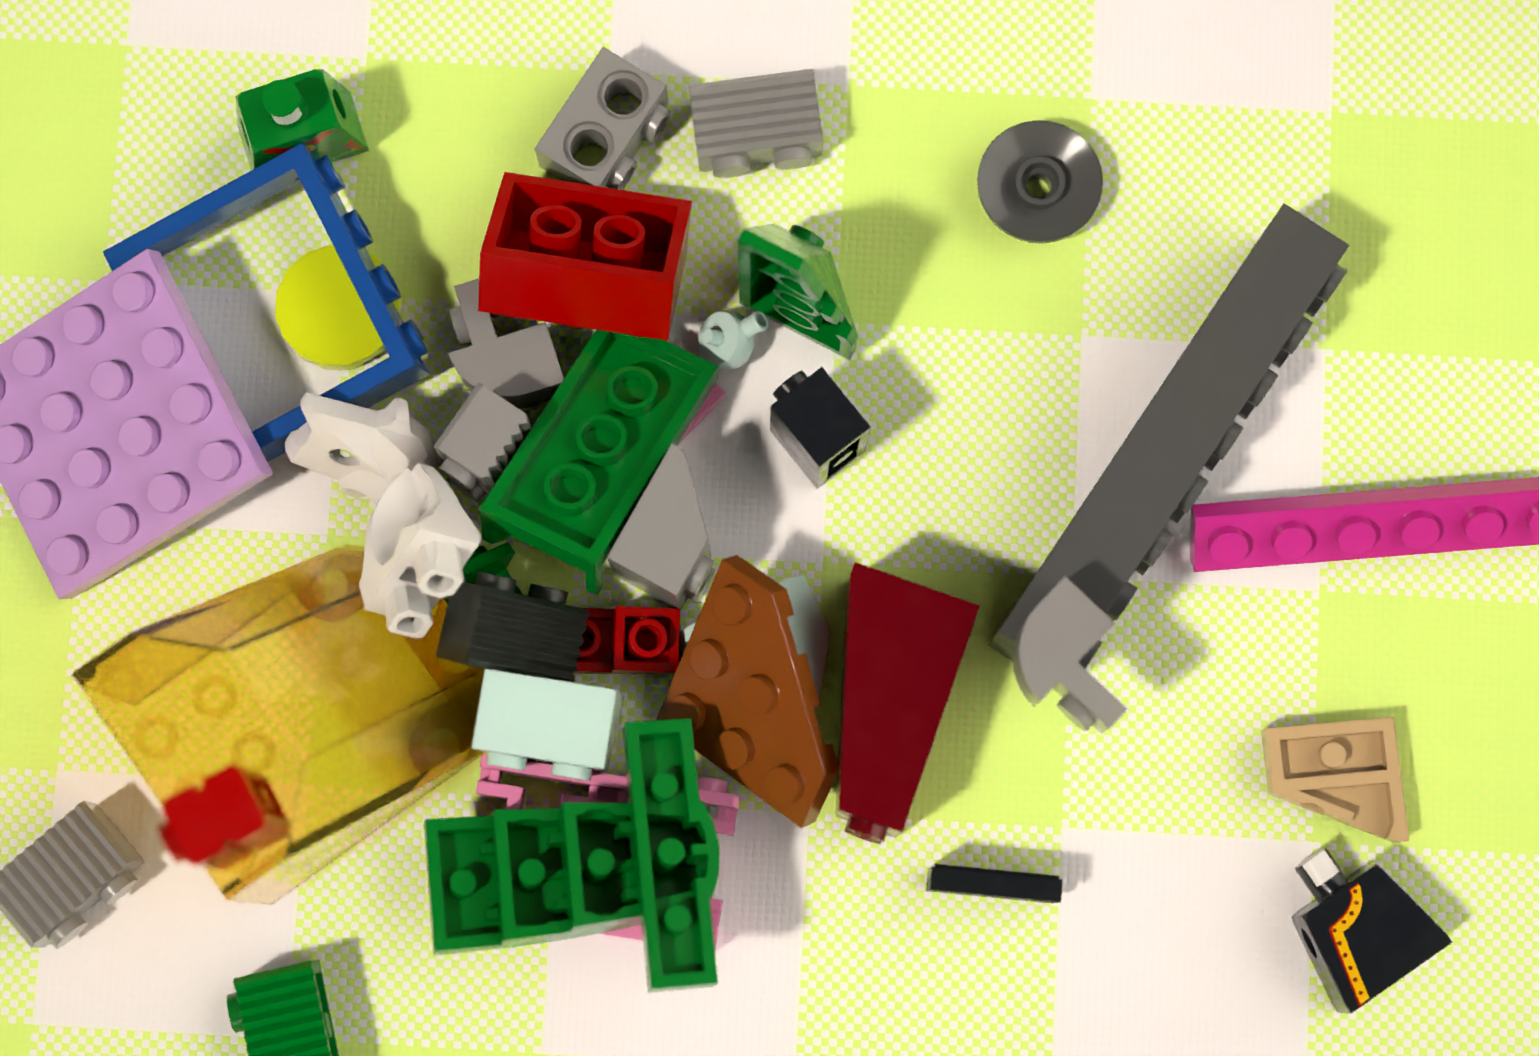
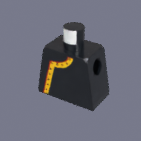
M1325 847L1309 856L1294 868L1315 897V900L1292 915V921L1321 983L1338 1013L1352 1014L1453 943L1439 925L1377 864L1364 865L1349 876H1346Z

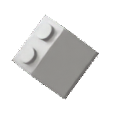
M671 444L607 558L614 576L672 608L680 609V612L688 598L696 603L699 602L713 578L715 569L712 568L714 560L711 559L709 537L684 450Z

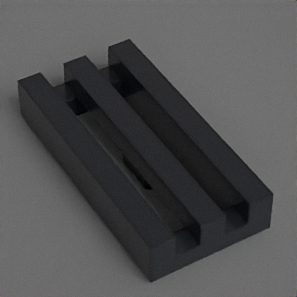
M934 864L927 871L926 891L1055 904L1061 903L1063 879H1059V876Z

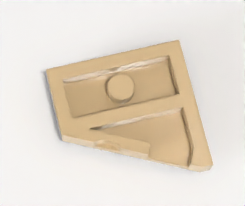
M1394 717L1265 728L1261 730L1268 795L1392 843L1409 841Z

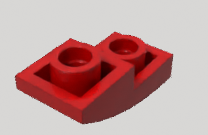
M616 606L614 609L584 608L588 610L590 617L585 621L587 630L582 634L584 643L579 647L581 655L576 660L578 668L573 673L675 674L679 659L680 609Z

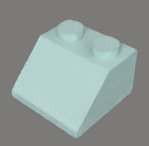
M485 669L472 748L488 752L486 765L525 771L528 758L553 762L551 775L591 781L592 769L608 771L624 697L615 689Z

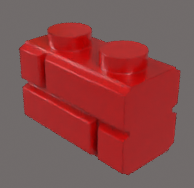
M230 764L203 778L202 787L192 784L162 800L163 808L161 811L166 821L158 824V831L167 851L176 863L179 864L186 860L192 866L226 870L252 856V848L264 850L290 836V827L292 825L266 776L244 767Z

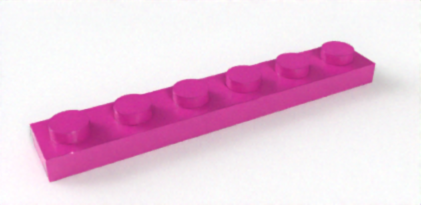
M1539 477L1194 504L1191 507L1190 562L1194 572L1539 545Z

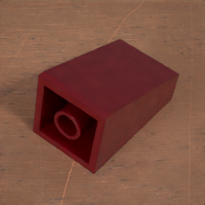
M856 562L853 565L846 591L838 765L840 769L837 774L835 817L848 821L844 830L845 833L881 845L886 835L896 838L903 832L980 605Z

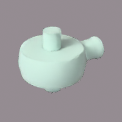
M717 311L711 314L703 322L698 335V348L702 358L718 365L721 370L736 369L742 366L752 354L755 335L768 328V320L760 311L753 312L747 318L735 311Z

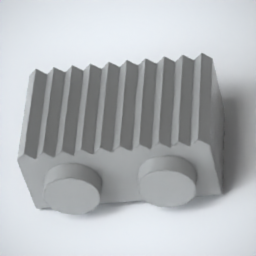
M813 69L688 85L700 172L712 170L714 177L732 178L748 173L750 165L756 166L760 163L769 164L771 162L775 163V168L792 170L808 166L812 163V157L816 158L822 155L823 133Z
M478 383L433 446L443 461L439 469L448 476L447 481L477 502L483 494L488 496L532 429L526 413L486 386Z
M82 801L0 871V911L31 948H45L51 943L55 949H58L75 938L87 926V922L82 915L102 899L106 905H110L135 886L138 879L134 876L133 872L145 861L97 803Z

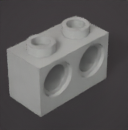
M603 46L534 148L539 167L562 181L623 190L632 178L638 164L633 157L645 139L653 143L660 136L669 121L671 110L667 108L669 103L666 84ZM621 94L634 95L641 101L639 107L629 114H617L608 108L611 100ZM596 144L603 147L607 151L605 158L593 166L579 164L575 161L574 157L577 151L585 145Z

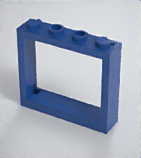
M303 143L103 251L112 271L146 249L160 251L161 255L164 256L301 181L390 356L319 396L369 408L430 375L421 358L428 351L422 341L424 338L412 319L403 322L393 303L401 298L400 291L393 277L384 264L375 267L365 248L373 243L372 236L365 222L355 209L347 212L337 193L345 188L341 175L336 172L328 155L320 158ZM301 405L252 431L267 462L286 453L284 442L289 434L307 422L301 410Z

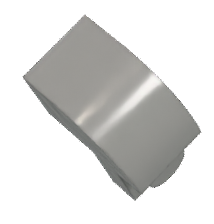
M475 279L454 286L460 305L449 308L450 317L460 345L472 342V346L448 354L464 385L472 392L475 386L480 383L518 409L550 401L564 380L546 322L498 337L491 313L478 311L479 280Z
M1064 577L1046 595L1020 627L1013 648L1015 678L1023 695L1033 707L1040 703L1054 689L1062 697L1056 704L1057 707L1074 725L1084 732H1087L1093 726L1102 734L1109 730L1128 709L1078 661L1115 622L1067 577Z

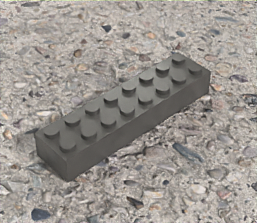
M1283 203L989 643L990 647L1013 661L1014 643L1023 622L1064 577H1067L1111 620L1114 621L1120 617L1138 589L1128 580L1134 571L1143 576L1150 566L1152 567L1173 536L1171 532L1163 527L1169 518L1178 523L1185 512L1188 513L1208 483L1207 479L1199 475L1203 467L1212 471L1219 460H1223L1244 428L1234 422L1235 418L1239 415L1246 420L1254 407L1261 403L1278 377L1277 373L1269 369L1270 365L1273 364L1280 368L1289 354L1292 355L1312 326L1313 322L1303 315L1307 313L1314 317L1322 304L1328 301L1348 270L1339 265L1338 262L1346 252L1349 244ZM1098 640L1078 663L1086 668L1102 642Z

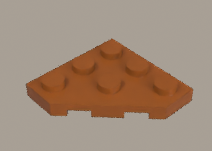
M731 556L722 559L656 720L691 718L694 750L797 826L803 828L816 822L840 768L832 743L824 745L814 707L821 705L806 653L798 655L787 617L794 615L787 589L740 556Z

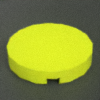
M326 245L305 253L287 269L276 291L275 317L284 340L304 361L325 370H352L365 365L364 362L372 360L377 354L380 356L386 350L333 245ZM368 252L375 267L383 264L375 255ZM399 298L393 303L402 318V298Z

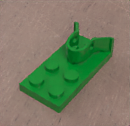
M596 330L479 508L482 539L490 544L513 537L584 571L587 591L598 595L602 590V565L671 444L677 446L718 380L719 366L665 340Z

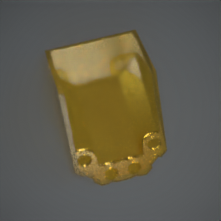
M336 547L135 630L71 673L161 805L162 800L192 784L202 787L203 778L230 764L258 772L268 778L292 825L290 827V836L264 850L252 848V856L226 870L205 868L227 901L273 905L484 753V751L473 749L472 742L485 669L436 657L447 603L443 598H440L432 610L433 624L423 638L416 639L390 632L387 629L385 615L364 609L359 588L364 559L363 551Z

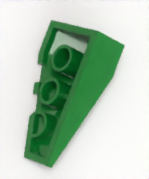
M775 223L744 228L737 240L740 304L754 312H762L766 318L851 360L856 350L858 334L832 254L823 248L824 241L815 233L797 225H792L789 230Z

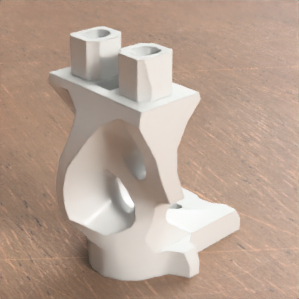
M306 392L300 402L301 410L307 422L289 434L284 442L285 452L292 463L337 480L344 495L355 498L367 496L374 501L376 506L370 516L365 534L363 568L359 582L364 609L385 615L387 629L390 632L416 639L423 638L433 624L432 610L440 598L454 595L463 582L462 568L478 547L481 534L462 508L452 488L438 473L436 452L433 447L434 439L425 426L409 415L407 400L396 397L385 409L376 411ZM340 449L348 451L354 456L344 457L340 455Z

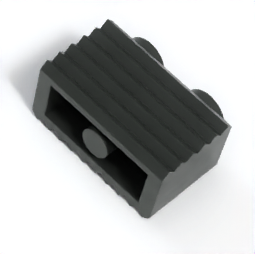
M478 572L475 584L462 582L454 595L449 596L436 657L489 670L571 683L575 681L573 672L578 668L576 660L581 655L579 647L584 643L582 634L587 630L585 621L590 616L587 609L566 605L569 592L530 584L528 596L514 593L517 580Z

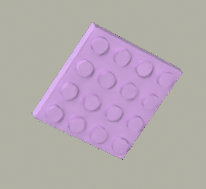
M144 250L0 344V482L59 600L73 599L273 475L160 251Z

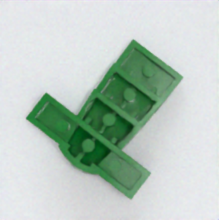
M691 718L625 722L622 733L629 803L562 802L560 808L493 810L491 816L425 819L424 838L433 956L547 943L641 925L647 993L714 988L718 984L710 901L714 896L719 876L720 846L714 822L704 801L699 799Z

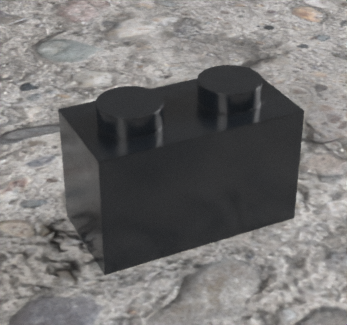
M820 367L809 377L801 370L788 378L774 391L773 396L777 401L770 406V431L816 489L866 451L871 429L870 425L823 367Z

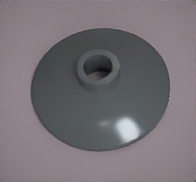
M1034 120L1019 123L1006 129L990 143L979 165L977 189L981 205L987 216L1004 233L1029 243H1052L1072 236L1088 223L1101 199L1103 175L1095 151L1079 133L1056 122ZM1033 179L1042 180L1047 184L1049 193L1044 197H1034L1027 191L1026 184Z

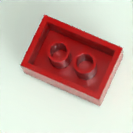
M504 172L480 251L478 311L668 341L686 262L692 201Z

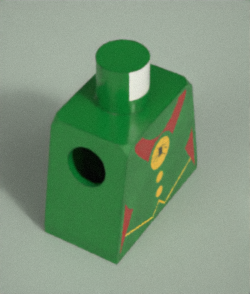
M314 69L285 79L275 80L235 96L237 127L251 170L301 143L305 144L320 158L328 155L331 163L369 151L351 92L324 69Z

